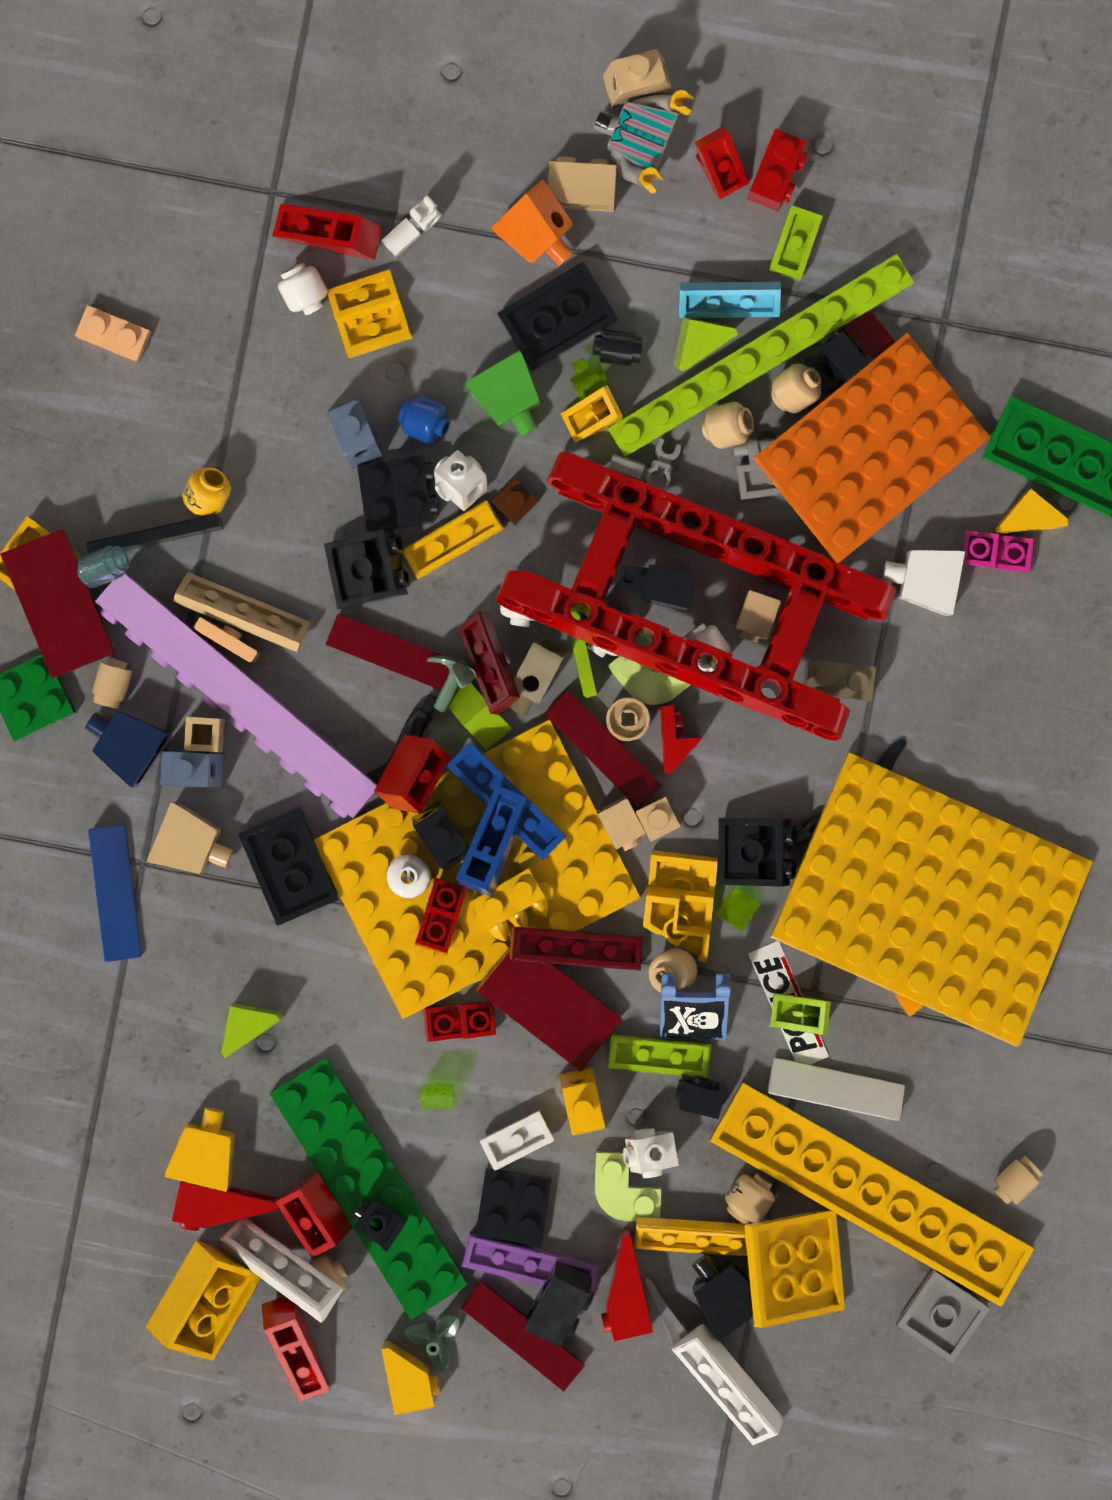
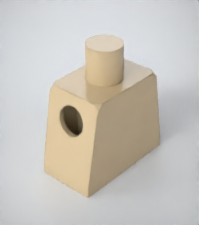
M658 49L614 60L603 74L612 109L623 106L625 102L632 103L637 98L673 92L665 60Z
M175 801L170 803L147 862L201 874L204 873L208 862L226 868L233 850L216 843L221 833L219 827Z

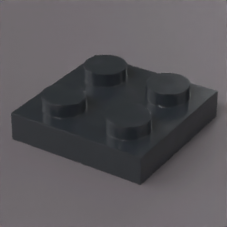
M486 1168L476 1236L542 1246L552 1178L503 1170L494 1171V1169Z

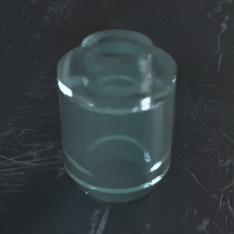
M106 546L81 557L78 562L77 573L83 583L90 588H97L122 577L124 572L129 569V559L121 547Z

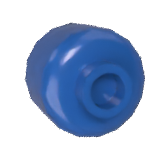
M418 394L412 399H406L398 416L403 432L424 443H432L439 436L444 437L451 422L447 418V408L444 403L422 394Z

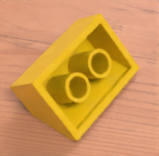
M195 1241L148 1321L146 1328L165 1348L213 1361L261 1278L221 1248Z

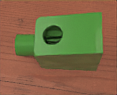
M520 350L465 382L469 393L499 428L513 422L521 438L539 428L530 411L540 405V400Z

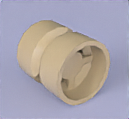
M626 697L619 699L607 711V728L619 740H636L643 736L649 727L650 716L648 709L635 698Z

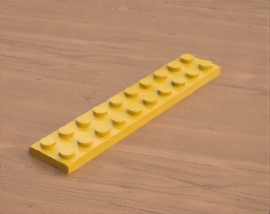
M741 1082L709 1139L715 1145L1002 1307L1034 1251V1248L744 1082Z

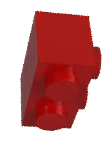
M775 128L747 199L775 211L779 210L782 201L789 203L796 184L790 182L794 170L801 172L808 156L807 152L802 151L806 141Z
M404 735L374 792L393 809L421 814L451 756L433 739Z
M318 1172L293 1184L276 1201V1204L311 1258L335 1247L353 1228Z

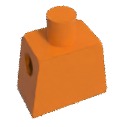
M543 179L491 227L499 237L528 262H535L546 252L560 266L573 254V251L561 239L573 226L572 221Z

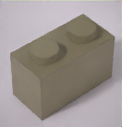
M807 659L803 684L833 697L868 702L872 701L877 667Z

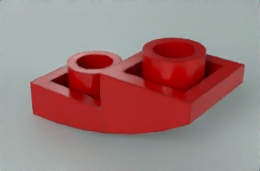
M435 877L415 941L416 946L447 955L467 887Z
M490 1001L434 1006L423 1009L427 1042L496 1035L494 1005Z

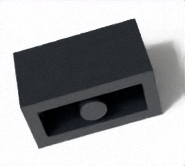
M556 1260L527 1312L524 1330L557 1346H561L566 1336L572 1337L579 1324V1318L577 1317L581 1309L587 1311L593 1300L594 1292L591 1291L592 1277Z

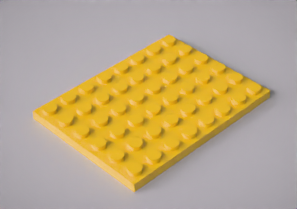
M550 720L483 753L566 835L544 860L515 835L497 886L525 869L530 868L546 896L548 914L546 918H542L532 913L529 908H526L528 913L527 928L577 931L641 898ZM450 770L441 775L423 810L441 800L464 838L471 845L487 805ZM385 803L314 839V842L326 870L402 1019H405L485 978L509 949L511 927L516 926L508 919L506 920L508 924V937L506 941L499 940L486 930L470 902L482 895V893L467 888L447 955L416 946L415 941L435 877L460 885L456 877L463 861L447 871L440 868L413 827L412 817L418 813L393 809ZM404 854H416L424 858L431 869V882L428 888L421 895L414 898H403L396 895L389 888L387 882V870L390 864L397 857ZM407 870L402 873V877L407 875ZM409 879L404 880L406 883L412 882Z
M849 752L845 756L770 937L1017 1047L1020 1046L1093 861Z

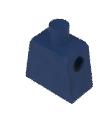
M95 712L85 726L87 731L100 738L92 752L132 788L138 787L172 735L166 730L124 712H117L111 722Z

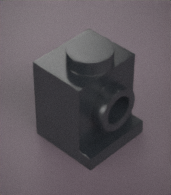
M837 328L821 341L824 347L818 353L843 384L874 359L870 354L863 357L860 353L863 351L860 343L852 335L847 337L843 331L840 333Z
M694 1076L693 1081L679 1079L674 1099L679 1100L678 1106L681 1110L719 1120L727 1090L726 1083L719 1081L718 1086L714 1087L712 1086L713 1081L707 1078Z
M376 1196L373 1197L370 1203L364 1200L353 1218L358 1220L354 1229L380 1245L386 1252L408 1219ZM374 1218L381 1219L383 1227L380 1229L374 1228L371 1225V1220Z

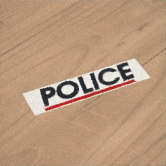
M779 941L748 954L771 1008L774 993L803 996ZM781 1028L795 1062L811 1065L829 1057L819 1034Z

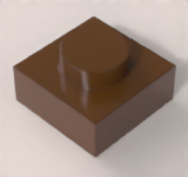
M514 478L491 502L516 526L539 501Z

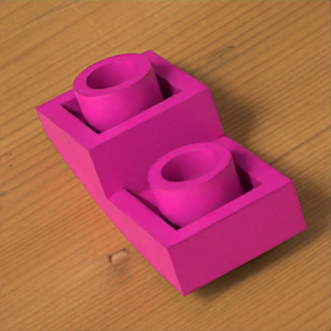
M966 530L963 564L1031 573L1035 540Z

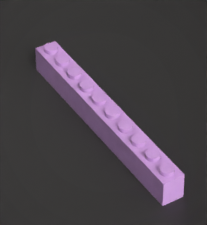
M120 571L95 601L102 607L99 613L114 625L117 621L127 628L124 634L138 646H141L144 642L153 650L150 656L165 668L168 664L179 672L175 677L189 689H192L194 685L204 693L201 699L216 711L219 707L225 710L230 715L227 719L230 724L241 732L245 728L255 736L253 740L255 745L267 754L271 750L281 758L278 762L279 765L290 774L294 775L298 772L307 779L304 785L316 796L319 797L323 793L333 802L329 806L341 817L345 818L347 815L352 818L356 817L374 796V789L377 786L375 781L128 573Z

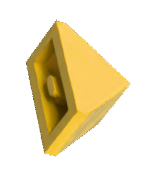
M608 385L561 413L575 444L621 421L623 416Z
M1029 489L1023 493L995 527L996 534L1063 528L1068 526V519L1035 491Z

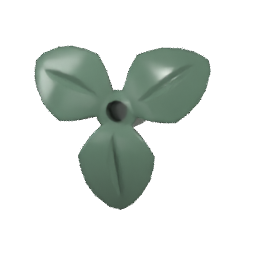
M437 655L427 659V662H438L449 668V675L433 706L441 712H446L457 687L464 688L473 678L478 682L472 665L465 661L459 662L457 658L452 656Z
M452 1314L439 1317L436 1322L435 1331H432L426 1322H416L407 1326L403 1330V1334L409 1342L419 1346L427 1343L426 1351L431 1364L438 1371L445 1372L451 1361V1348L442 1341V1338L454 1337L458 1333L460 1318Z

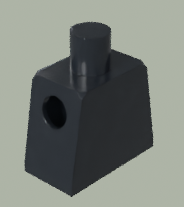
M441 800L424 809L421 814H416L412 817L413 827L440 868L447 871L465 859L470 845Z
M705 1254L692 1264V1267L701 1278L692 1289L715 1338L719 1342L753 1317L750 1278L731 1260L717 1267L710 1256Z

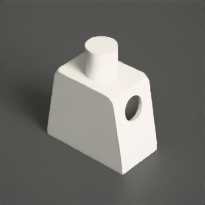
M910 550L906 553L904 564L890 561L885 562L882 580L900 584L899 599L944 616H951L954 614L965 552Z

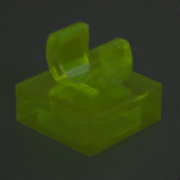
M584 357L572 363L576 376L570 378V381L580 401L604 386L608 385L610 388L607 376L600 363L589 367Z

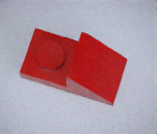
M724 126L694 142L698 151L696 159L720 200L749 184L730 133Z
M674 705L660 706L664 773H672L703 739V737L676 739V732H682L681 712H675Z

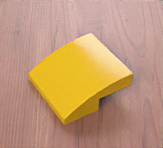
M390 269L327 289L334 317L349 359L412 339Z

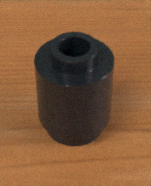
M602 329L601 336H594L593 355L598 356L599 363L631 366V363L639 364L642 351V337L634 336V332Z

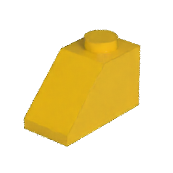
M385 1341L381 1350L394 1414L398 1415L433 1408L436 1396H440L437 1375L431 1376L430 1367L392 1341Z

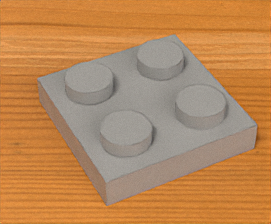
M932 1269L897 1320L896 1325L953 1364L990 1308L937 1270Z

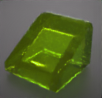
M732 886L714 914L743 932L761 904Z
M453 1084L421 1086L419 1096L423 1110H451L455 1108V1088Z

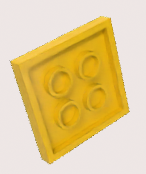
M823 1209L745 1225L755 1327L765 1328L845 1310L835 1212L830 1209Z

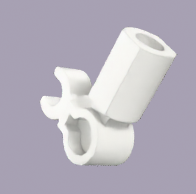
M428 195L410 210V220L405 218L381 240L396 258L421 236L419 233L421 230L427 231L441 218L442 214L437 209L436 203Z

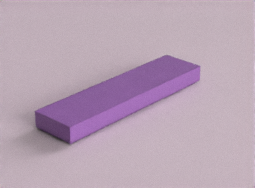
M470 1232L462 1267L542 1286L557 1260L592 1277L591 1291L593 1292L599 1263L505 1240L476 1236V1233Z

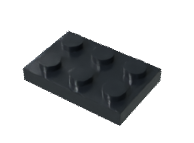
M584 261L497 313L516 347L521 351L531 372L618 321L616 314Z
M301 807L238 833L277 926L339 900V896L314 842Z

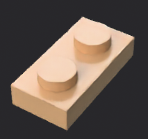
M87 305L75 337L139 363L151 332Z

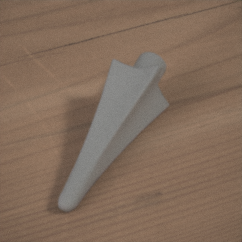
M646 1277L644 1284L659 1311L672 1346H674L688 1335L690 1331L666 1303L652 1280Z

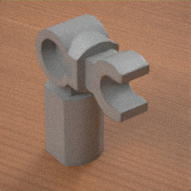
M660 438L655 448V455L658 459L652 461L650 469L645 468L643 463L617 454H613L609 469L666 491L674 469L670 464L678 459L681 445L677 444L672 454H666L662 450L664 439Z

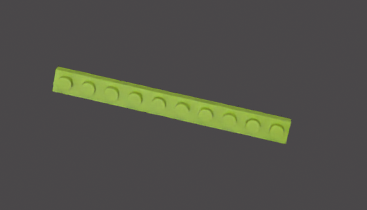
M898 254L612 425L608 430L623 456L628 457L824 339L836 328L839 330L912 286L914 281Z

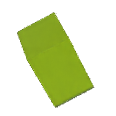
M683 317L673 362L674 366L682 372L686 371L738 335L737 330L722 324Z
M471 682L464 688L458 687L448 708L488 751L512 728L500 714H490L485 698Z
M774 993L770 1027L827 1035L831 1001L822 998Z
M233 1003L229 1007L221 1054L224 1058L228 1057L279 1022L284 1016L280 1011Z

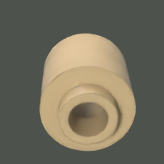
M109 657L107 663L100 662L92 689L94 703L119 709L120 702L125 700L132 675V670L126 669L127 662Z
M1024 1156L1019 1161L1015 1159L993 1180L998 1185L993 1191L1007 1205L1011 1201L1018 1205L1040 1184L1038 1180L1044 1175Z

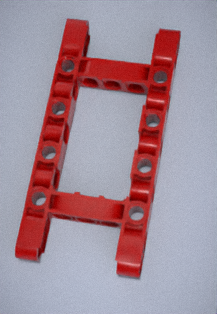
M559 452L547 478V483L558 490L559 495L603 512L572 589L526 570L523 573L509 570L497 594L496 601L504 608L748 709L765 714L823 739L839 741L849 718L850 709L840 703V699L794 681L793 678L822 603L867 621L869 618L884 620L888 615L896 589L883 580L844 564L836 563V561L648 483L631 478L575 454ZM621 496H630L635 502L626 503L621 499ZM683 521H691L697 528H687ZM635 526L790 589L760 666L758 665L757 668L732 658L733 654L696 639L692 642L670 633L669 628L633 613L629 616L605 606V597ZM752 546L757 549L759 554H750L745 547ZM808 572L817 573L821 580L812 579ZM573 611H581L587 616V619L577 620L571 613ZM641 636L646 638L650 645L641 646L637 644L635 637ZM698 663H708L712 667L713 671H702L699 668ZM761 689H771L775 693L776 698H767Z

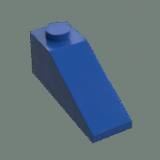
M498 785L495 786L456 877L460 885L492 898L514 841L528 799L526 796Z

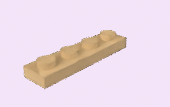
M187 572L176 590L173 600L174 603L295 652H298L311 624L310 621L189 572Z

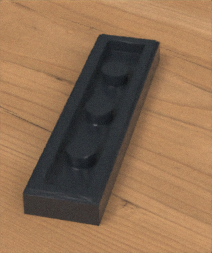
M213 514L87 542L85 545L88 556L96 558L223 530L221 518Z

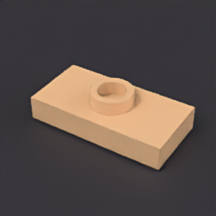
M200 617L194 626L198 632L250 663H256L261 654L258 650L241 641L240 639L243 634L227 624L221 629L207 619Z

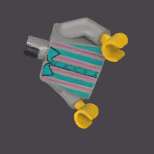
M679 90L674 95H653L637 98L632 103L625 102L619 117L602 110L600 111L594 129L611 136L607 152L610 154L611 163L617 165L616 170L624 180L644 186L651 194L656 193L657 190L651 185V182L655 179L664 180V177L657 170L678 120V114L675 111H679L686 116L690 115L692 110L683 106V103L688 99L694 100V96L684 90Z

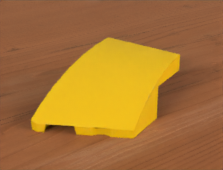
M652 850L643 927L656 935L664 936L671 944L676 947L681 946L696 955L699 961L707 963L718 857Z

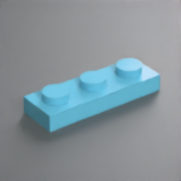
M780 282L679 283V318L780 317Z

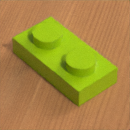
M791 205L769 268L770 272L801 281L823 218L822 215Z

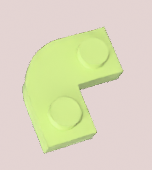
M619 656L607 666L628 694L644 704H664L674 699L690 686V684L656 670L653 671L651 668Z
M596 1151L595 1195L601 1208L611 1217L622 1221L636 1222L637 1217L660 1218L661 1187L628 1186L629 1168L625 1164L623 1152Z

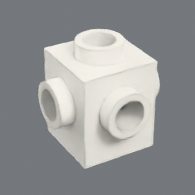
M459 450L450 457L442 458L435 467L436 492L445 501L451 500L463 511L488 490L487 477L482 471L480 464L473 457H466Z
M655 1128L636 1130L635 1137L625 1139L626 1147L623 1149L625 1164L628 1168L630 1167L631 1172L642 1174L643 1178H652L663 1175L662 1169L679 1166L673 1132H655Z

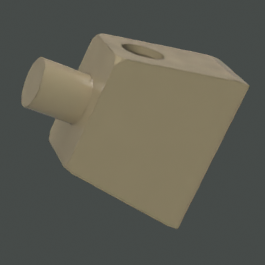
M539 635L533 642L514 678L520 698L509 708L518 714L526 716L533 702L540 704L569 650ZM528 677H536L539 681L538 685H532L528 681Z

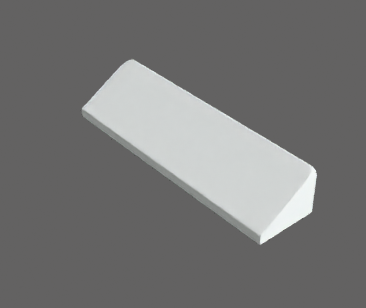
M776 1057L773 1059L767 1087L769 1094L900 1121L905 1089L904 1084Z
M247 1218L238 1220L220 1239L225 1252L321 1323L326 1319L342 1292V1287Z
M705 1324L696 1327L673 1346V1352L752 1445L779 1434L783 1423V1416L721 1342H718Z

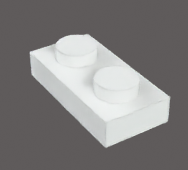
M540 1109L480 1139V1143L494 1171L554 1141V1137Z

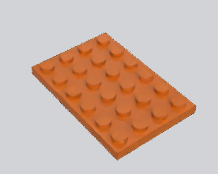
M906 333L753 459L836 563H839L991 437L910 335Z

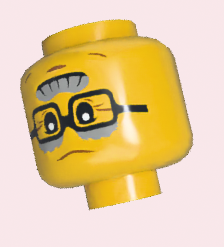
M203 467L196 469L190 475L182 495L184 504L194 514L202 517L213 514L218 515L223 510L230 496L231 485L223 472L216 468Z

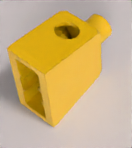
M593 1066L583 1068L582 1071L574 1070L560 1073L562 1093L572 1135L576 1136L606 1129Z
M206 1107L201 1124L189 1122L185 1126L164 1177L227 1192L232 1183L235 1133L221 1129L224 1111Z

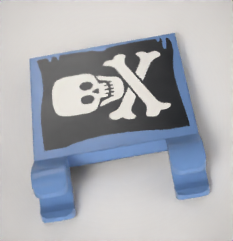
M662 973L659 1039L726 1040L730 974H716L715 993L676 992L675 973Z

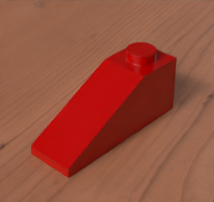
M280 204L272 236L347 256L375 260L383 227L358 215Z
M180 1181L172 1221L180 1223L179 1227L182 1229L198 1231L199 1227L208 1228L276 1211L279 1208L276 1201L280 1197L236 1187H230L225 1192Z
M629 1228L622 1231L606 1299L607 1312L601 1313L605 1333L612 1332L614 1342L653 1333L650 1313Z
M286 1296L261 1304L265 1334L298 1401L301 1402L329 1392L330 1385L300 1307Z

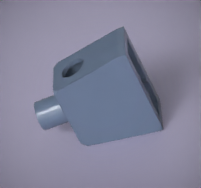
M360 398L327 411L343 454L351 469L383 457Z
M161 751L160 785L207 788L223 787L225 754Z

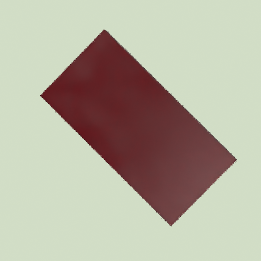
M60 529L0 553L52 679L115 654L65 529Z
M509 947L476 991L575 1068L582 1071L623 1019L553 964L509 961Z

